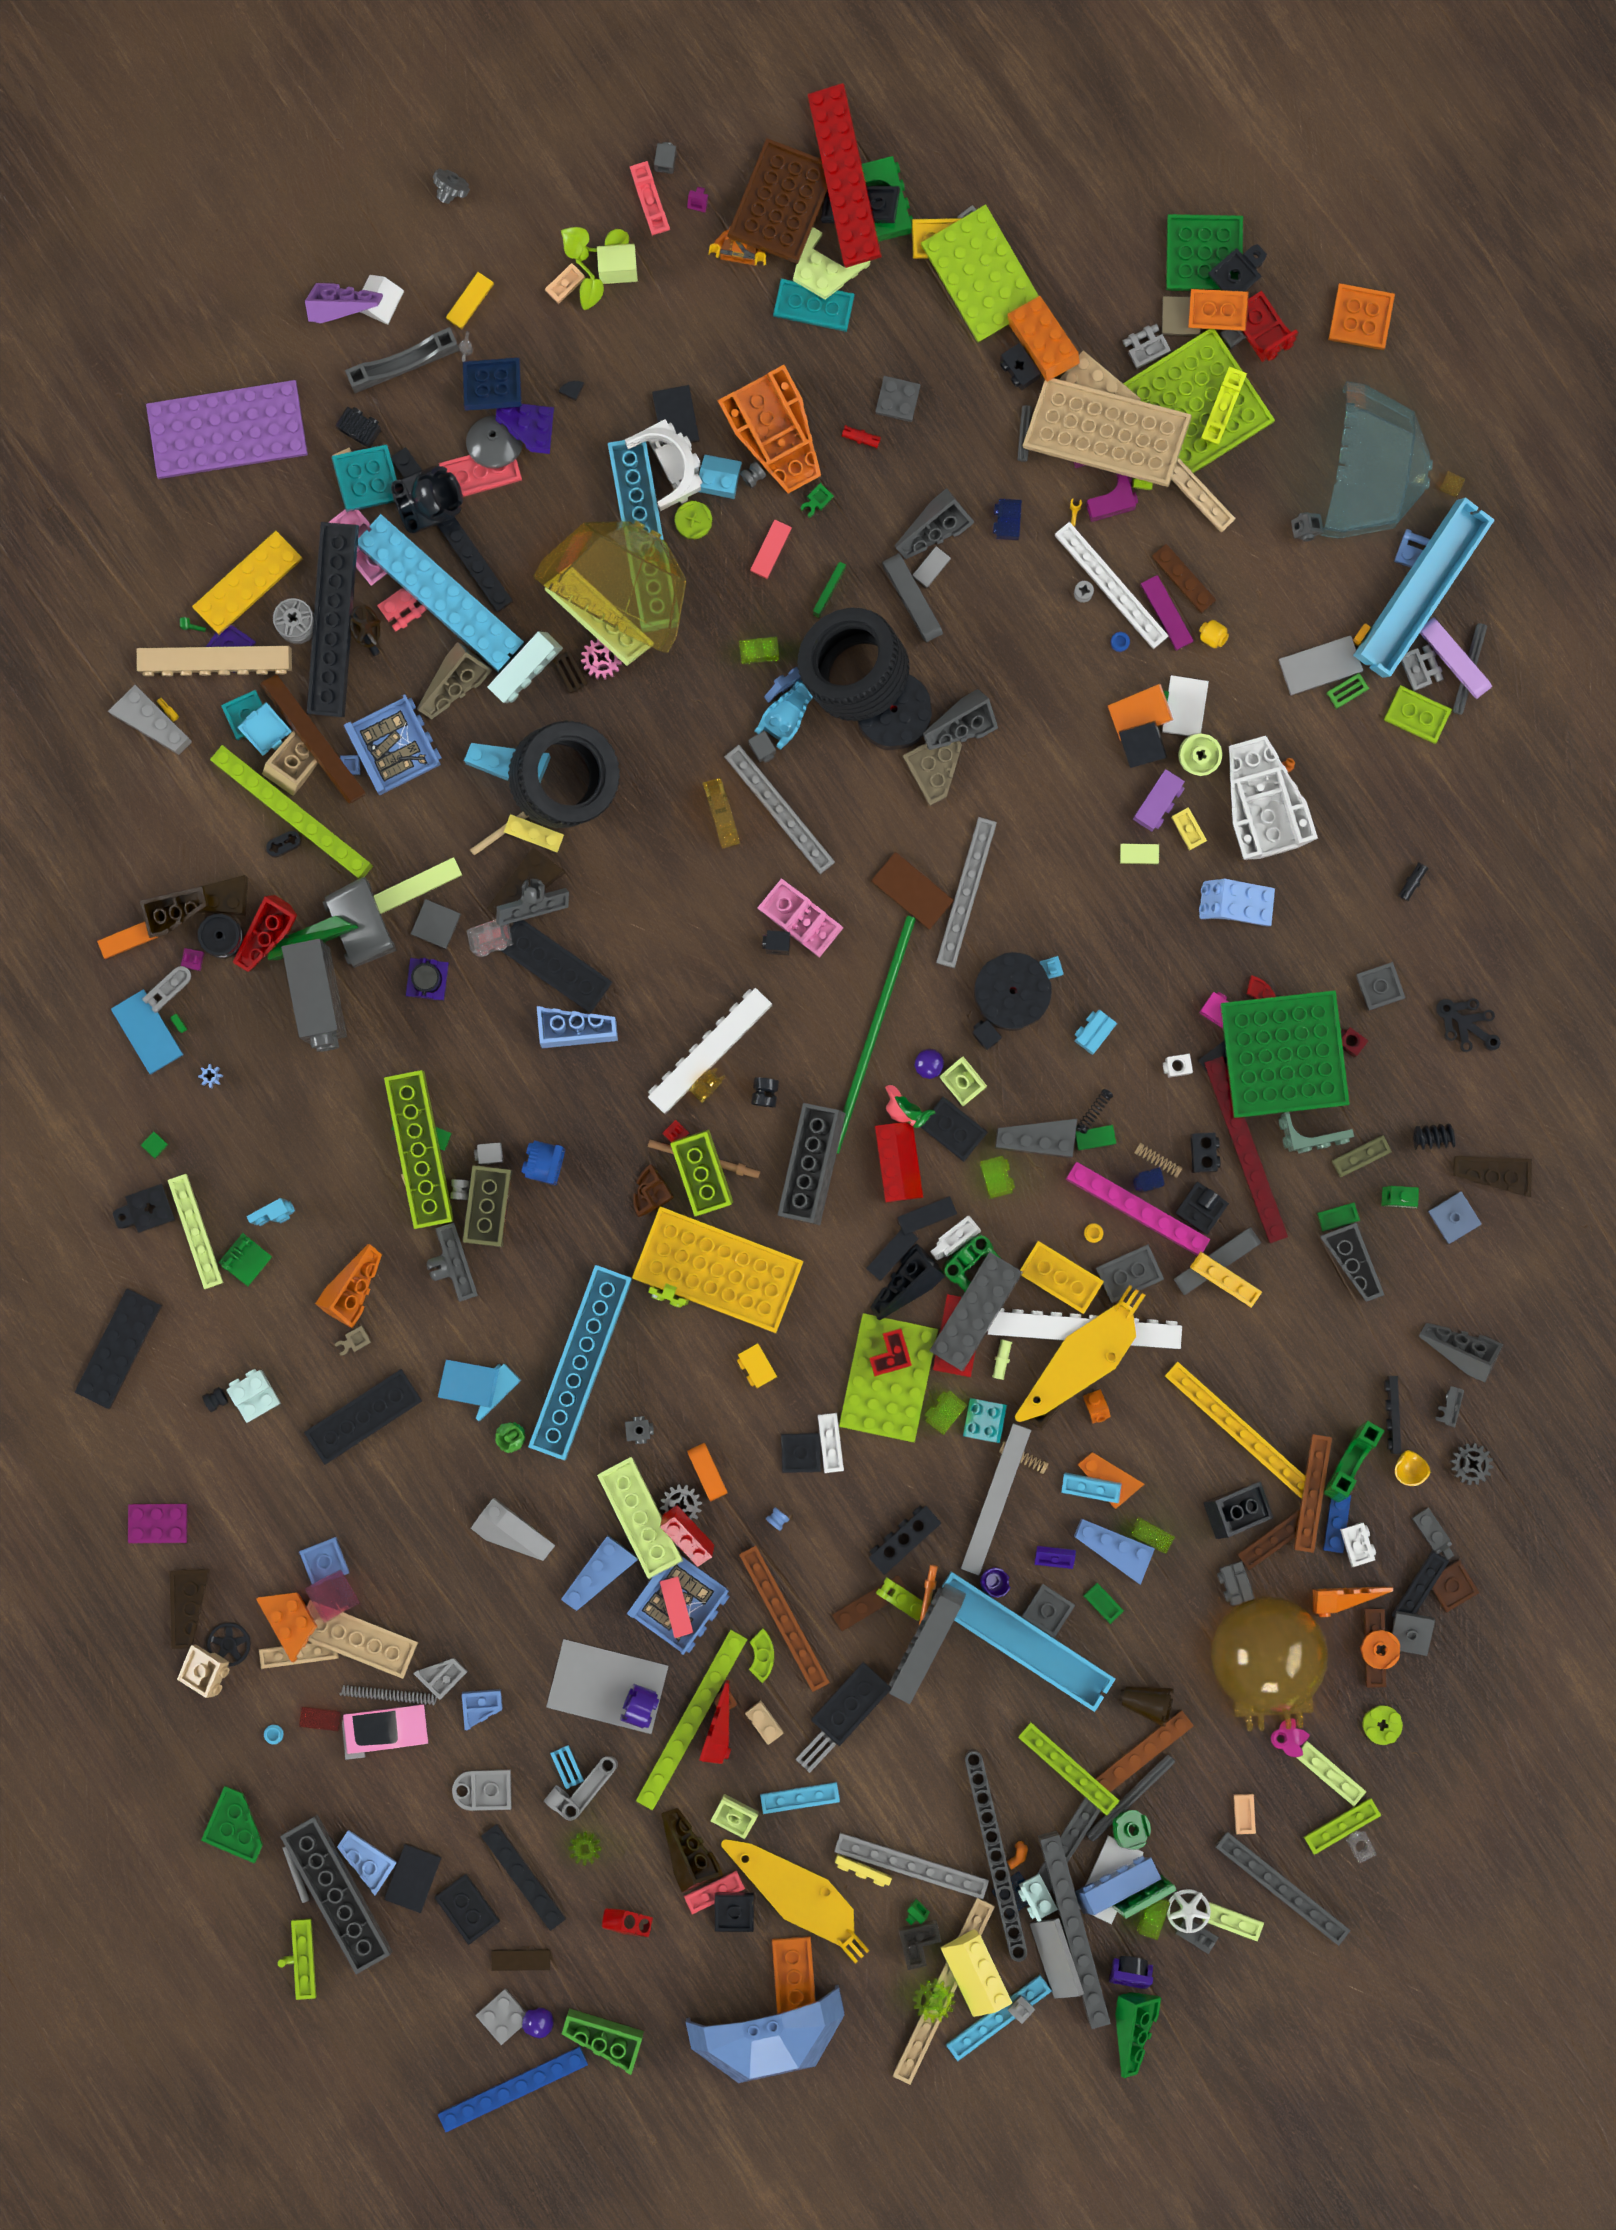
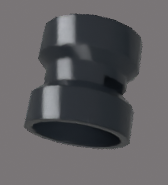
M221 1387L215 1388L213 1393H207L202 1396L206 1407L211 1413L217 1410L219 1405L224 1406L229 1403Z

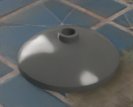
M496 415L478 420L470 428L466 438V446L470 457L477 464L487 468H500L512 463L520 454L523 442L511 435L504 424L500 425L496 421Z

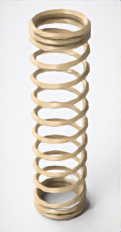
M1139 1144L1135 1151L1136 1155L1139 1153L1140 1156L1146 1149L1143 1158L1149 1153L1147 1161L1153 1155L1151 1163H1153L1158 1156L1155 1166L1161 1160L1160 1168L1166 1161L1163 1170L1169 1165L1167 1173L1173 1167L1171 1175L1175 1172L1174 1177H1178L1182 1170L1180 1165L1175 1168L1176 1163L1171 1166L1172 1161H1169L1167 1164L1168 1158L1163 1161L1164 1156L1159 1159L1160 1154L1155 1156L1156 1151L1151 1154L1152 1149L1147 1152L1148 1146L1143 1149L1144 1144Z
M1006 1442L1003 1443L999 1453L1002 1454ZM1023 1452L1020 1463H1022V1461L1026 1457L1024 1465H1026L1029 1459L1031 1458L1028 1467H1030L1033 1461L1035 1460L1033 1469L1039 1462L1037 1471H1039V1469L1043 1465L1040 1473L1044 1474L1048 1466V1463L1043 1461L1041 1464V1459L1037 1461V1457H1035L1032 1460L1033 1455H1031L1028 1458L1029 1453H1026L1024 1456Z

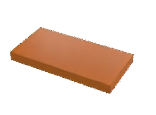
M811 1936L772 1939L777 2014L815 2003Z

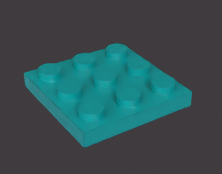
M387 445L332 456L331 459L346 512L395 502L391 485L397 478Z

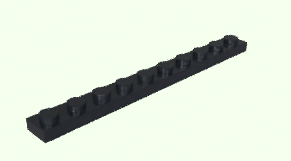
M406 447L391 457V460L403 477L422 470ZM454 517L438 524V528L495 610L499 612L513 603L509 594Z

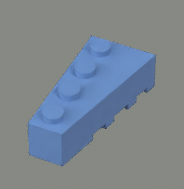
M1081 1519L1074 1537L1141 1585L1155 1548Z
M608 1535L561 1600L577 1611L636 1562L638 1557Z
M1140 1856L1133 1860L1134 1863L1128 1866L1123 1865L1117 1868L1116 1872L1106 1874L1099 1880L1075 1891L1077 1902L1083 1914L1096 1915L1161 1880L1152 1858Z

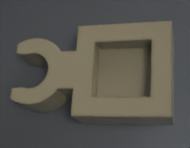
M360 1326L345 1335L346 1341H338L335 1343V1346L344 1345L345 1350L339 1354L346 1355L351 1347L356 1352L372 1342L364 1327Z

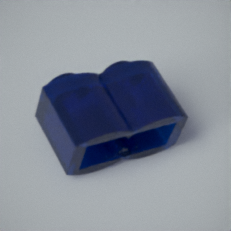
M999 499V504H995L994 515H998V520L993 524V534H997L996 539L1019 540L1022 500Z

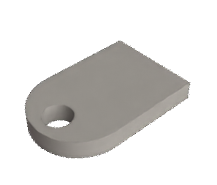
M511 1769L471 1770L462 1773L455 1780L452 1788L455 1802L461 1808L470 1811L511 1810ZM458 1786H465L468 1789L467 1795L460 1796L457 1793Z

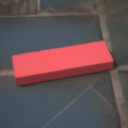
M774 520L750 572L768 579L792 527Z
M679 1577L660 1581L674 1638L693 1633Z
M736 1870L684 1895V1898L691 1913L694 1914L715 1904V1892L738 1893L744 1890L745 1887Z

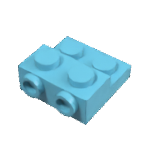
M279 1198L246 1217L254 1225L262 1226L270 1220L277 1223L280 1222L281 1224L290 1219L289 1215L293 1214L295 1208L291 1201L288 1202V1200Z

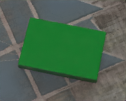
M1160 1875L1161 1880L1113 1905V1909L1127 1919L1177 1890L1173 1883Z

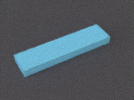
M837 1782L760 1794L763 1814L840 1802Z

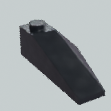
M916 1244L903 1256L900 1261L902 1263L896 1273L893 1272L890 1276L892 1280L887 1287L882 1288L870 1308L878 1320L887 1317L932 1290L945 1277L939 1265L919 1244Z

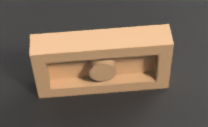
M571 263L545 288V291L559 304L585 279V275Z

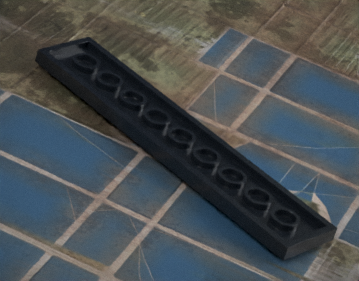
M321 522L307 714L345 717L351 640L350 619L353 612L359 525Z

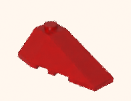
M276 895L264 897L233 960L234 964L250 972L289 933L297 917L289 903Z

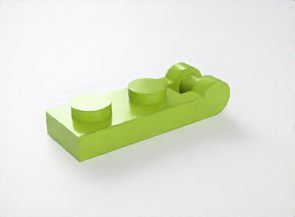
M886 1577L883 1581L884 1585L881 1589L877 1590L876 1594L918 1621L921 1616L923 1601ZM891 1588H893V1590L891 1591V1593H890V1594H887L888 1591H889Z

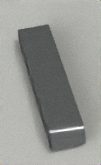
M898 553L883 561L882 565L924 641L927 643L942 635L943 631L901 555Z
M1249 1227L1208 1256L1224 1267H1227L1262 1242L1253 1229ZM1189 1268L1173 1280L1183 1295H1186L1208 1279Z

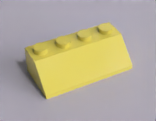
M975 1929L940 1947L973 2017L996 2013L1012 2004L981 1935Z

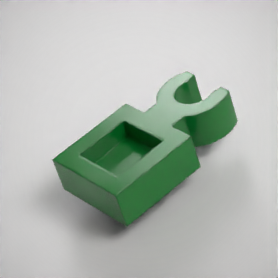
M820 483L807 496L810 502L802 504L800 510L803 511L805 508H810L811 512L808 514V518H811L815 513V509L818 508L821 511L834 498V495Z

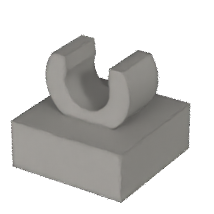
M1020 1995L1007 2010L1023 2024L1035 2011V2008Z

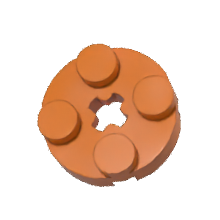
M1377 1630L1370 1632L1363 1639L1360 1647L1364 1661L1373 1668L1388 1669L1394 1666L1400 1657V1643L1396 1636L1388 1631ZM1378 1645H1385L1384 1654L1376 1653Z

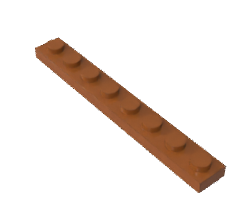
M755 1545L739 1554L812 1692L829 1684L830 1682L757 1546Z

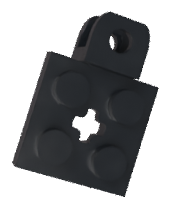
M1258 244L1250 247L1243 255L1236 248L1208 273V276L1221 291L1246 292L1262 277L1257 269L1264 263L1267 254ZM1230 272H1233V273L1238 272V273H1239V275H1238V278H1239V279H1238V280H1236V279H1233V280H1232V279L1230 278V277H1231Z
M162 1184L125 1196L128 1205L118 1208L113 1212L115 1223L119 1229L135 1225L138 1233L175 1220ZM148 1203L156 1207L153 1209L152 1214L144 1210ZM124 1215L126 1216V1219L124 1221H120L119 1217Z

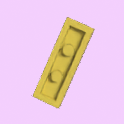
M511 814L504 833L556 853L564 836L561 833Z
M839 1853L837 1854L835 1863L838 1864L837 1867L847 1872L849 1869L856 1872V1876L863 1879L867 1877L874 1879L873 1883L882 1887L885 1884L890 1885L891 1875Z

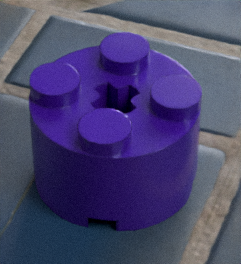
M633 1684V1689L630 1688L623 1705V1709L626 1710L625 1715L621 1714L620 1720L642 1729L644 1727L649 1728L652 1717H650L652 1709L656 1710L659 1703L656 1691Z

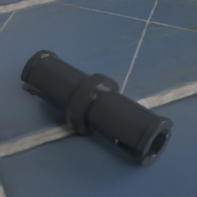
M1418 862L1410 877L1406 878L1407 882L1398 896L1409 901L1415 889L1421 885L1420 881L1429 868Z

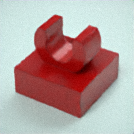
M675 1120L662 1134L672 1142L687 1137L690 1133Z

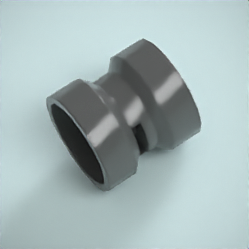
M756 461L750 464L749 469L743 470L740 473L743 480L751 488L756 485L759 479L762 480L766 477V473Z

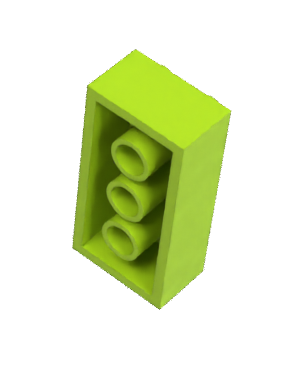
M709 1129L670 1143L694 1216L711 1212L733 1203Z

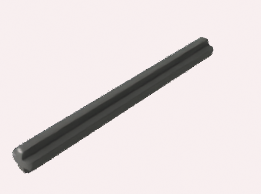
M1166 1755L1118 1802L1107 1816L1104 1815L1086 1833V1836L1092 1842L1095 1841L1112 1824L1115 1817H1118L1121 1812L1126 1811L1175 1763L1174 1759L1170 1755Z

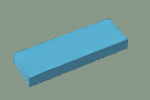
M1065 1472L1061 1493L1119 1503L1122 1483Z

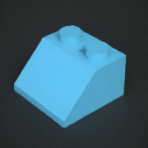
M704 455L699 473L702 481L700 485L701 491L699 492L735 499L742 462Z

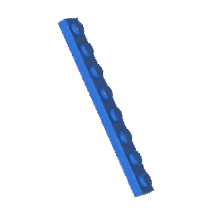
M581 2046L576 2047L439 2112L438 2117L445 2132H448L587 2066L588 2062Z

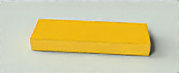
M477 272L446 316V319L462 330L490 291L494 282Z

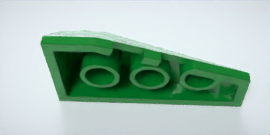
M1133 1992L1118 1996L1115 2015L1121 2077L1123 2078L1138 2074L1145 2055V2050L1143 2049L1145 2042L1151 2038L1152 2033L1149 2031L1153 2021L1157 2022L1159 2016L1160 1996Z

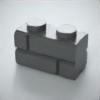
M1242 1561L1219 1567L1220 1572L1217 1573L1220 1584L1224 1583L1226 1591L1223 1594L1227 1603L1230 1602L1234 1606L1254 1599Z

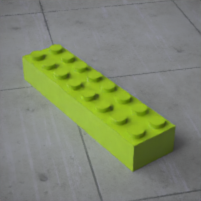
M420 1070L385 1077L384 1080L414 1229L453 1222L454 1218L425 1072Z

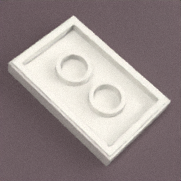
M1170 676L1167 703L1173 721L1163 724V733L1182 736L1201 733L1209 681Z

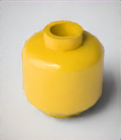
M1211 620L1208 623L1204 622L1199 630L1201 641L1212 648L1222 647L1229 637L1227 628L1216 620Z

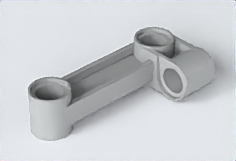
M609 1755L602 1758L572 1797L556 1785L544 1799V1802L566 1820H575L617 1769L618 1762L616 1758ZM605 1760L612 1761V1770L604 1768L603 1763ZM568 1806L576 1808L575 1816L568 1815Z

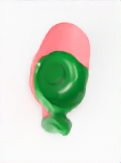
M888 1085L885 1087L890 1097L886 1110L891 1119L897 1122H908L911 1126L919 1128L925 1124L931 1115L935 1114L934 1110L922 1112L917 1105L910 1103L905 1096H902L895 1086Z

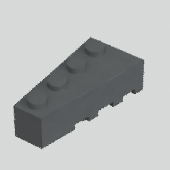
M1357 1223L1320 1236L1366 1302L1384 1295Z

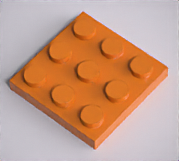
M1339 283L1328 340L1384 350L1395 294Z

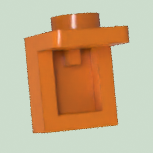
M1101 1389L1083 1396L1092 1423L1103 1422L1110 1418L1109 1408Z

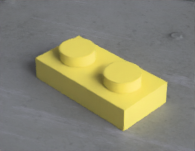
M1189 807L1171 817L1189 851L1207 841Z

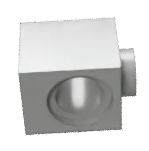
M501 1143L479 1144L477 1149H474L475 1161H479L480 1165L503 1163Z

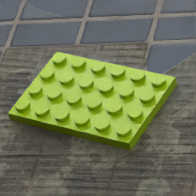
M987 205L980 207L921 242L922 248L977 343L1009 325L1008 313L1039 296Z
M863 1313L839 1427L915 1443L933 1357L930 1349L936 1341L938 1329L888 1318L878 1320L874 1315ZM901 1328L912 1366L874 1376L869 1358L887 1353L882 1334Z

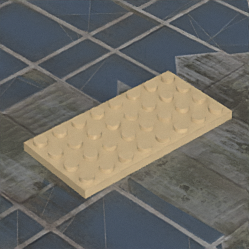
M1053 378L1048 382L1044 381L1023 448L1169 487L1192 416L1188 413Z

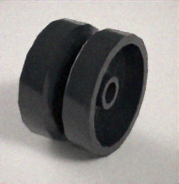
M213 914L205 918L198 929V941L201 947L207 953L217 958H229L235 955L244 940L240 925L224 914ZM221 933H223V937L221 939H218V935H221Z

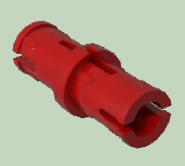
M847 425L844 426L841 436L857 441V444L861 445L863 443L876 449L881 440L880 436L878 437L866 433L863 429L860 431Z

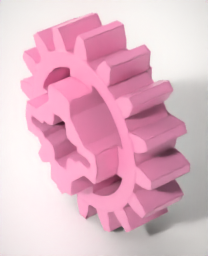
M598 639L597 643L591 640L590 647L584 646L587 652L581 653L585 657V659L581 660V663L587 664L584 666V670H590L589 676L596 674V679L603 676L604 680H606V675L608 674L613 677V671L619 672L617 665H622V661L618 660L619 658L614 655V662H612L609 657L611 651ZM590 655L594 658L592 666L589 663ZM599 656H600V657L605 656V660H606V661L601 660V661L599 662L598 657H599ZM601 668H608L607 670L600 671Z

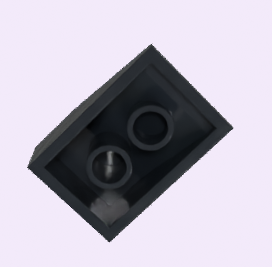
M1261 1481L1203 1502L1216 1539L1229 1538L1274 1518Z

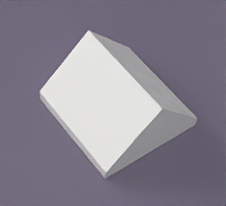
M369 275L363 290L382 293L383 298L377 307L360 312L388 325L404 290L386 277Z

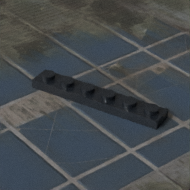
M496 1824L481 1835L547 1928L551 1931L566 1920L564 1914L499 1825Z

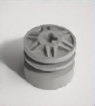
M297 598L282 601L275 608L273 614V623L279 634L287 642L293 644H302L312 638L314 613L304 601ZM291 617H293V618L296 617L298 620L291 622L290 618H291Z

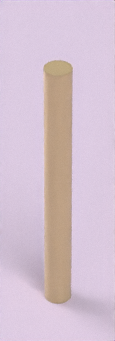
M524 812L517 815V817L524 820L529 817ZM506 824L470 850L475 856L503 836Z

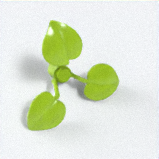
M570 227L561 230L564 251L569 258L576 259V263L590 276V278H585L580 286L581 306L583 310H588L599 302L604 291L602 281L598 278L594 279V275L582 263L583 260L588 258L589 251L597 252V248L586 246L589 242L587 230L581 227ZM621 229L610 231L605 239V246L629 244L628 233Z

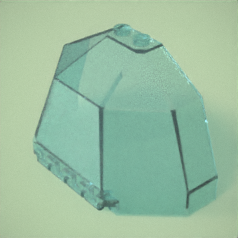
M1347 381L1342 389V392L1346 393L1344 426L1351 427V429H1343L1341 444L1348 447L1340 448L1338 462L1345 464V466L1339 465L1337 468L1336 480L1338 482L1334 484L1323 528L1324 532L1321 533V536L1344 538L1395 528L1423 495L1425 489H1429L1430 478L1427 477L1428 471L1432 470L1433 460L1430 459L1429 450L1413 410L1366 384Z

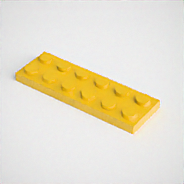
M275 531L192 607L220 635L302 560V557Z

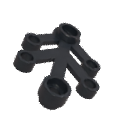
M1472 998L1467 1002L1453 1003L1449 999H1443L1438 1002L1436 1011L1444 1019L1446 1031L1444 1036L1446 1040L1453 1041L1457 1037V1032L1453 1030L1452 1026L1453 1018L1458 1022L1461 1051L1469 1052L1473 1048L1472 1043L1469 1041L1467 1029L1484 1041L1486 1049L1493 1051L1499 1048L1501 1041L1498 1036L1489 1035L1472 1023L1483 1020L1486 1022L1492 1021L1495 1018V1013L1492 1010L1462 1016L1457 1011L1464 1009L1476 1010L1479 1007V1001ZM1471 1001H1474L1476 1003L1475 1008H1472L1470 1006ZM1444 1005L1449 1006L1448 1012L1443 1010ZM1487 1012L1491 1013V1019L1486 1018L1485 1014ZM1448 1032H1452L1454 1034V1037L1452 1039L1448 1037ZM1491 1039L1496 1040L1495 1046L1490 1044ZM1464 1043L1469 1044L1468 1050L1463 1048Z

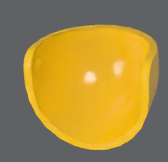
M1407 1450L1401 1454L1397 1461L1395 1475L1402 1484L1416 1486L1423 1483L1429 1477L1430 1468L1421 1456Z

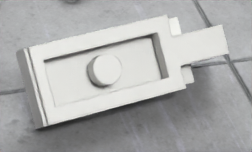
M967 1216L938 1238L937 1247L930 1252L937 1261L945 1255L948 1257L978 1235L981 1230L972 1218Z

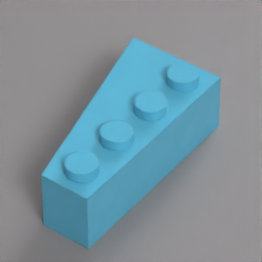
M471 743L464 761L469 766L508 781L510 759L516 750L513 748ZM543 753L539 761L538 778L540 783L551 758L549 753Z

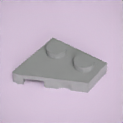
M453 1658L416 1671L414 1675L441 1700L468 1671Z

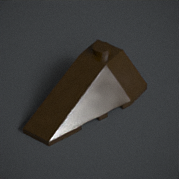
M204 886L140 901L149 938L168 934L209 905Z
M675 1808L663 1812L661 1815L673 1873L681 1892L697 1888L722 1876L723 1873L716 1857L703 1846L704 1841L701 1837L697 1838L693 1833L691 1824L681 1811Z

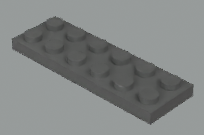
M989 1252L931 1347L930 1352L959 1370L964 1371L1023 1272Z

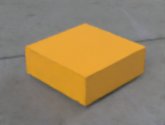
M1366 623L1353 639L1356 646L1361 643L1371 628Z

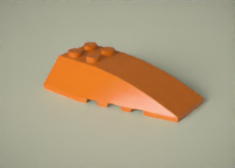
M785 365L717 400L735 435L787 493L821 476L803 400Z

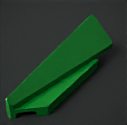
M333 916L288 935L289 938L282 939L268 953V960L284 958L282 946L321 939L323 942L353 931L358 926L344 920L341 916Z

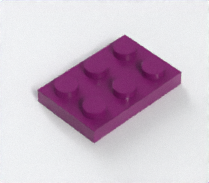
M128 1504V1543H187V1504Z

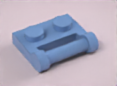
M1406 529L1394 562L1412 568L1423 550L1407 545L1408 540L1426 546L1430 539L1411 533V530Z

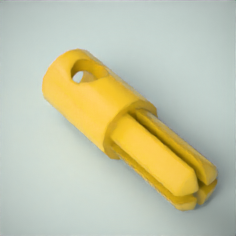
M162 698L157 700V703L172 722L179 718L178 714Z

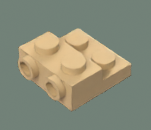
M196 1644L191 1645L177 1680L205 1698L214 1697L222 1690L220 1683L222 1678H225L229 1673V1668L227 1667L229 1661L216 1653L207 1652Z

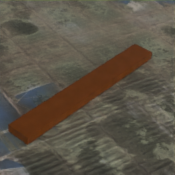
M276 674L261 682L260 686L346 801L351 804L363 797L365 791Z

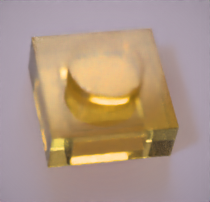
M1448 471L1439 490L1457 498L1465 478Z

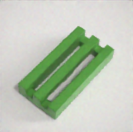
M1358 673L1326 694L1335 705L1334 707L1338 709L1369 690V687L1361 674ZM1356 679L1360 681L1337 696L1333 695V693ZM1359 686H1363L1361 690L1338 703V699Z

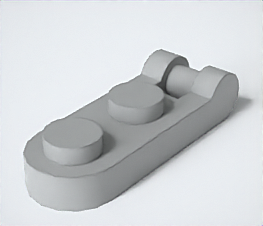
M183 966L175 968L142 1000L146 1004L149 1003L153 1007L152 1010L157 1013L190 982V971ZM156 994L162 998L159 1002L154 999Z

